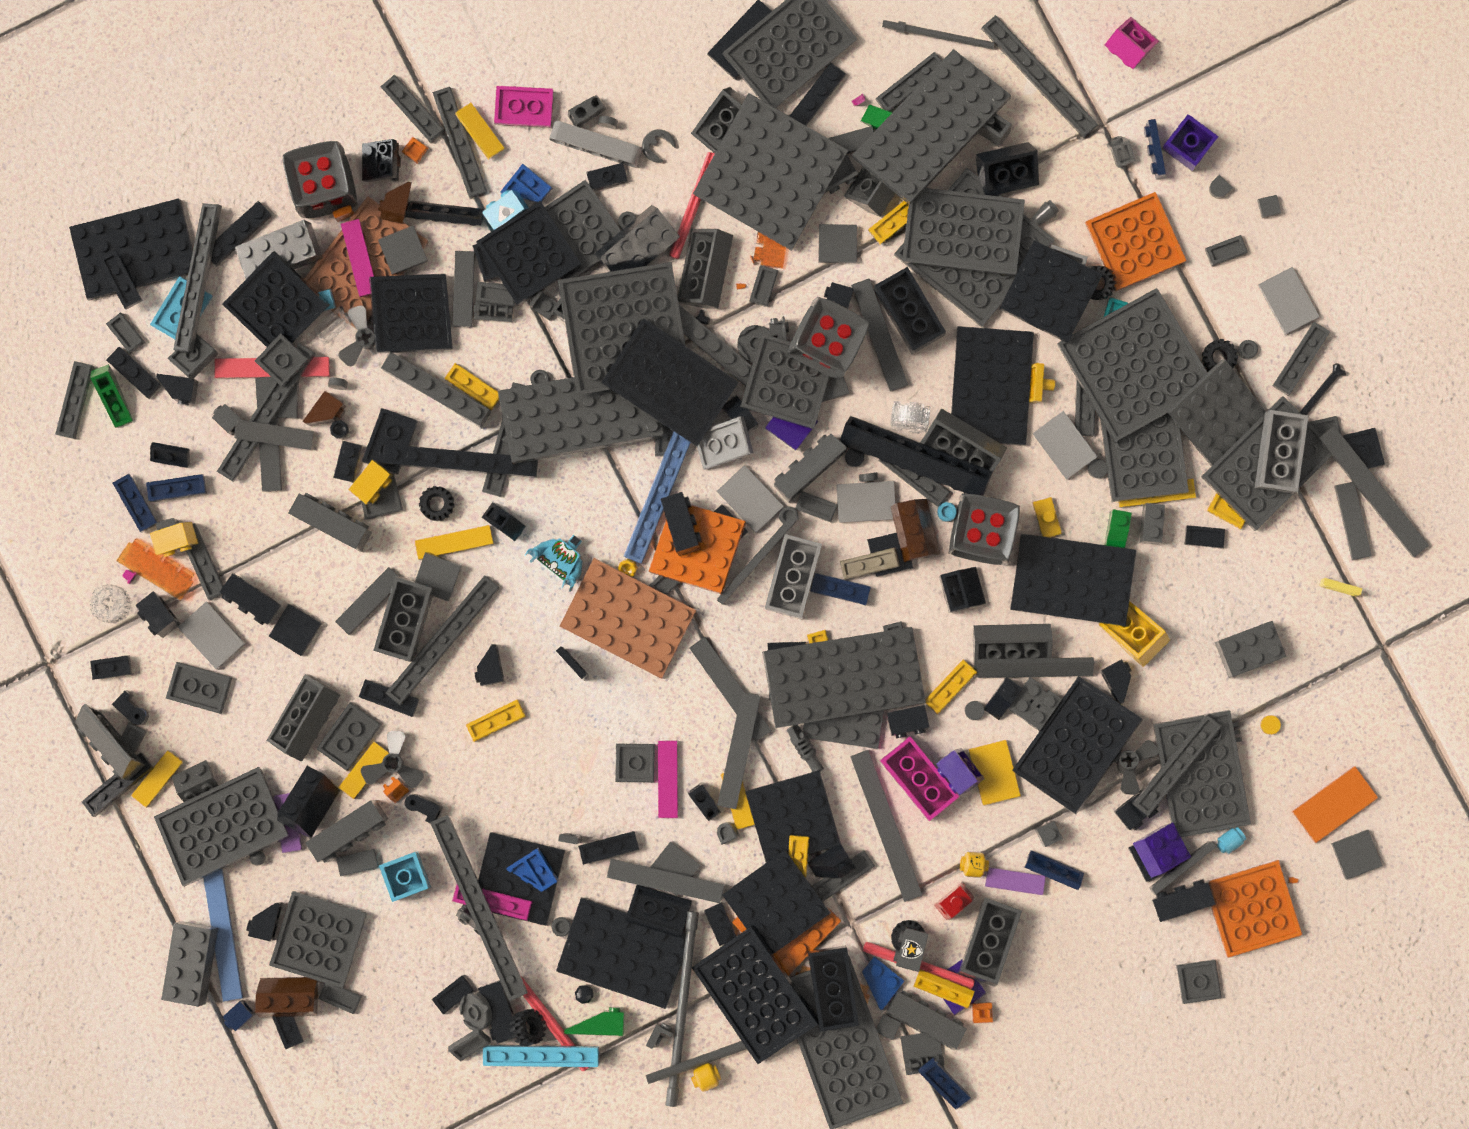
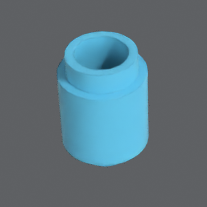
M1231 828L1217 838L1218 843L1216 845L1222 853L1230 854L1244 844L1246 837L1240 828Z

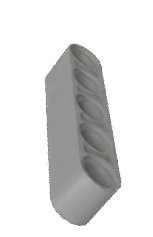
M561 121L554 122L549 140L554 143L614 162H623L624 165L637 167L643 150L637 145Z

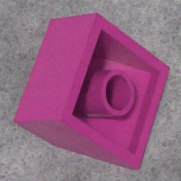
M1130 17L1115 30L1105 43V46L1112 54L1118 56L1126 66L1134 69L1156 46L1159 40Z

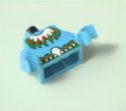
M572 535L567 543L560 538L541 542L536 547L528 549L524 556L530 554L533 557L529 561L530 563L537 558L539 562L563 580L562 588L564 585H569V592L573 590L574 584L582 573L583 561L581 555L575 551L582 541L575 535Z

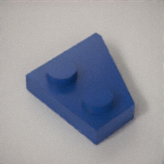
M522 164L500 193L507 190H515L519 192L523 199L542 202L553 188L526 165Z
M539 848L506 868L507 871L513 872L521 877L523 881L532 884L533 887L541 892L559 881Z
M873 957L862 971L879 1009L883 1010L904 983V980L876 957Z

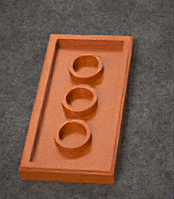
M1353 766L1295 808L1292 813L1314 843H1317L1378 797L1357 768Z

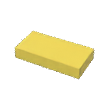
M1328 578L1321 579L1319 585L1320 587L1354 597L1361 595L1363 589Z

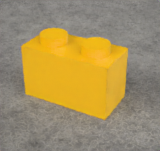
M372 460L348 490L365 504H374L380 497V494H378L382 488L386 489L392 482L390 478L393 474L377 461Z
M192 522L179 523L150 533L156 555L164 554V557L175 555L177 550H180V552L191 550L192 545L198 544Z

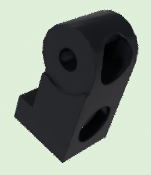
M124 690L112 705L131 723L135 725L146 723L149 718L148 712L132 702L130 699L134 695L128 690Z
M699 783L687 792L708 821L721 813L702 783Z
M416 794L407 796L404 802L408 810L418 811L426 815L425 821L428 823L437 820L443 808Z

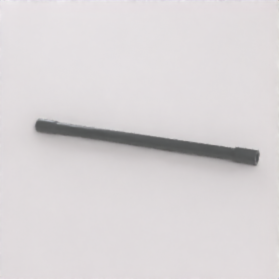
M687 911L686 937L671 1066L681 1063L695 935L699 912ZM680 1073L669 1077L666 1106L677 1107Z

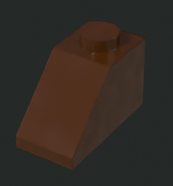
M406 182L385 194L384 200H380L379 203L380 219L403 224L412 182Z
M324 391L302 422L308 426L334 422L337 418H342L346 412V406Z

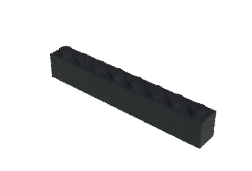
M851 415L844 426L840 442L848 448L856 449L865 455H871L883 462L891 463L901 469L914 472L918 476H924L934 480L936 483H942L954 490L967 494L984 496L993 471Z
M384 444L382 462L384 465L537 478L538 460L512 465L510 455Z

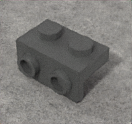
M848 155L843 159L825 193L829 191L832 194L840 189V184L846 182L848 185L857 180L855 176L859 172L854 168Z
M207 760L171 776L176 793L183 802L219 786L218 782L214 779Z

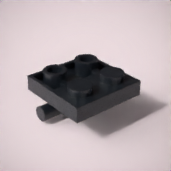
M388 139L363 143L362 181L372 182L385 179L399 181L401 156H399V143H397V140Z

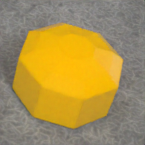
M629 558L622 560L618 566L619 571L631 577L635 575L638 569L636 562Z

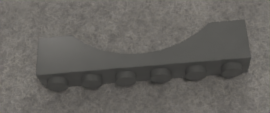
M392 352L389 353L381 367L387 374L427 395L481 429L491 414L488 408Z

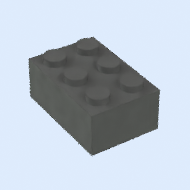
M1273 621L1215 642L1228 678L1287 657Z

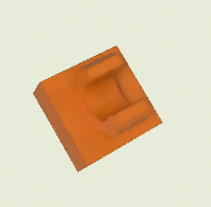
M392 777L393 783L389 786L384 784L385 790L383 792L396 804L410 790L400 780Z
M992 1002L972 1003L973 1023L993 1022Z

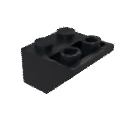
M976 567L961 569L939 576L949 613L986 604Z

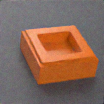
M412 137L401 152L418 164L428 151V147Z
M350 205L333 211L337 222L348 219L354 214V210Z

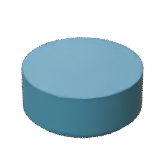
M949 502L942 503L937 510L939 519L944 522L952 521L957 514L956 507Z

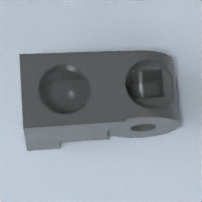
M595 95L569 109L568 117L574 126L581 128L583 124L601 114L606 108L599 97Z

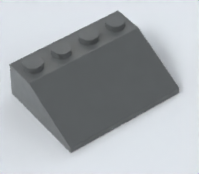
M731 87L722 89L691 134L715 153L745 99Z
M942 408L920 442L990 471L995 470L1007 449L1004 445Z

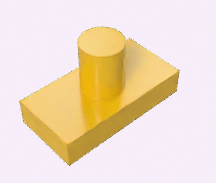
M1044 363L1031 365L1029 403L1042 402V391H1053L1055 388L1054 379L1043 378Z
M1052 497L1032 502L1041 536L1050 538L1061 535Z

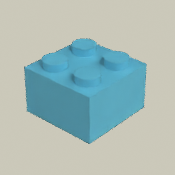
M418 851L379 865L392 902L431 888Z

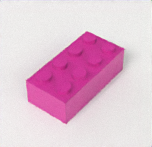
M910 736L880 760V763L928 821L932 820L959 798V795L951 790L946 779L939 774L937 768Z

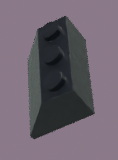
M1029 142L976 154L977 174L984 195L994 196L1039 185L1038 150Z
M307 765L278 811L277 821L311 839L338 796L340 789L323 773Z

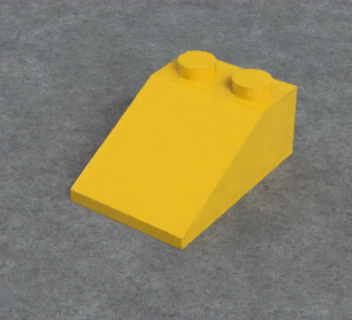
M1130 601L1126 626L1099 623V626L1142 667L1170 641L1166 631Z

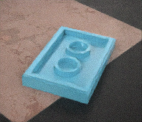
M180 276L150 323L152 327L174 340L187 280ZM206 291L200 317L213 297Z

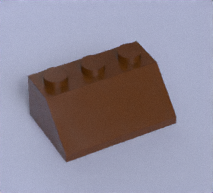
M927 499L899 502L890 507L904 562L941 554Z
M308 977L260 978L255 999V1014L258 1017L317 1016V980Z

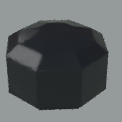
M342 420L334 421L330 426L331 435L337 439L346 438L349 433L348 424Z
M587 984L580 985L575 991V998L581 1004L589 1003L594 997L593 989Z

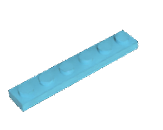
M487 1045L483 1047V1066L598 1067L599 1046L524 1047L520 1045Z

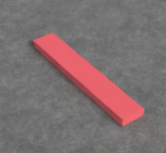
M313 357L301 377H330V358ZM257 358L215 359V378H264L271 376L255 362Z

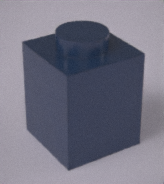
M241 1000L223 1016L224 1024L230 1030L237 1031L255 1015V1012L244 1000Z

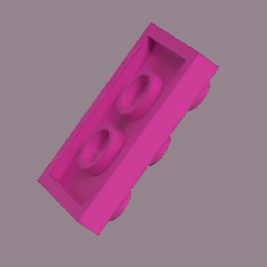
M496 86L494 124L551 128L554 90L552 88Z

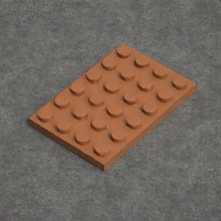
M367 196L349 221L360 220L374 277L404 275L406 271L392 275L378 239L409 226L404 222L400 224L380 219L381 211H378L379 204ZM341 230L322 255L323 259L317 261L304 280L317 292L331 289L336 308L330 310L355 328L348 317V311L360 305L364 306L368 322L372 317L371 295L359 297L345 239ZM417 233L424 249L429 241Z
M593 558L559 627L662 679L697 610Z

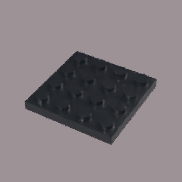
M541 201L476 241L517 306L581 266L580 261Z
M1034 240L999 309L1068 343L1103 274Z
M275 251L222 303L266 347L280 333L293 343L330 305Z
M446 274L375 276L369 278L376 354L452 350Z
M820 770L745 791L765 862H768L784 849L789 852L790 835L809 836L808 854L841 845Z
M490 832L478 878L481 888L533 901L527 921L547 926L557 882L541 892L533 887L532 884L523 881L521 877L513 872L507 871L506 868L539 848L553 872L559 878L565 850Z
M786 849L722 894L745 928L748 929L754 925L773 954L831 913Z

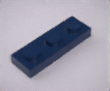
M1151 119L1144 126L1145 138H1148L1147 152L1148 156L1152 157L1153 162L1150 164L1152 175L1155 174L1157 180L1163 179L1166 172L1156 119Z
M128 473L112 483L141 533L156 525L157 520L131 474Z
M204 474L146 483L149 502L207 493Z
M815 573L810 592L866 606L871 587Z
M1032 850L1028 854L1024 867L1076 890H1079L1084 876L1083 872Z
M934 1058L918 1069L919 1073L955 1110L971 1099L970 1094Z

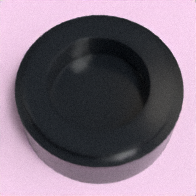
M851 448L845 454V461L851 467H858L864 461V453Z

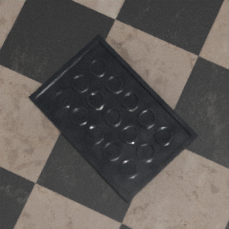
M179 198L69 227L88 301L116 294L99 261V258L114 250L118 252L136 288L185 276L189 273L193 248L182 203Z
M643 318L601 383L693 445L698 446L739 382Z
M957 326L951 414L1000 444L1026 446L1034 332Z
M1021 534L1010 610L1126 626L1136 550Z
M1078 676L1012 771L1077 815L1143 719Z
M581 897L556 972L666 1009L683 960L686 933L683 932L681 938L626 922V912Z
M754 925L692 967L757 1064L819 1024L818 1019Z

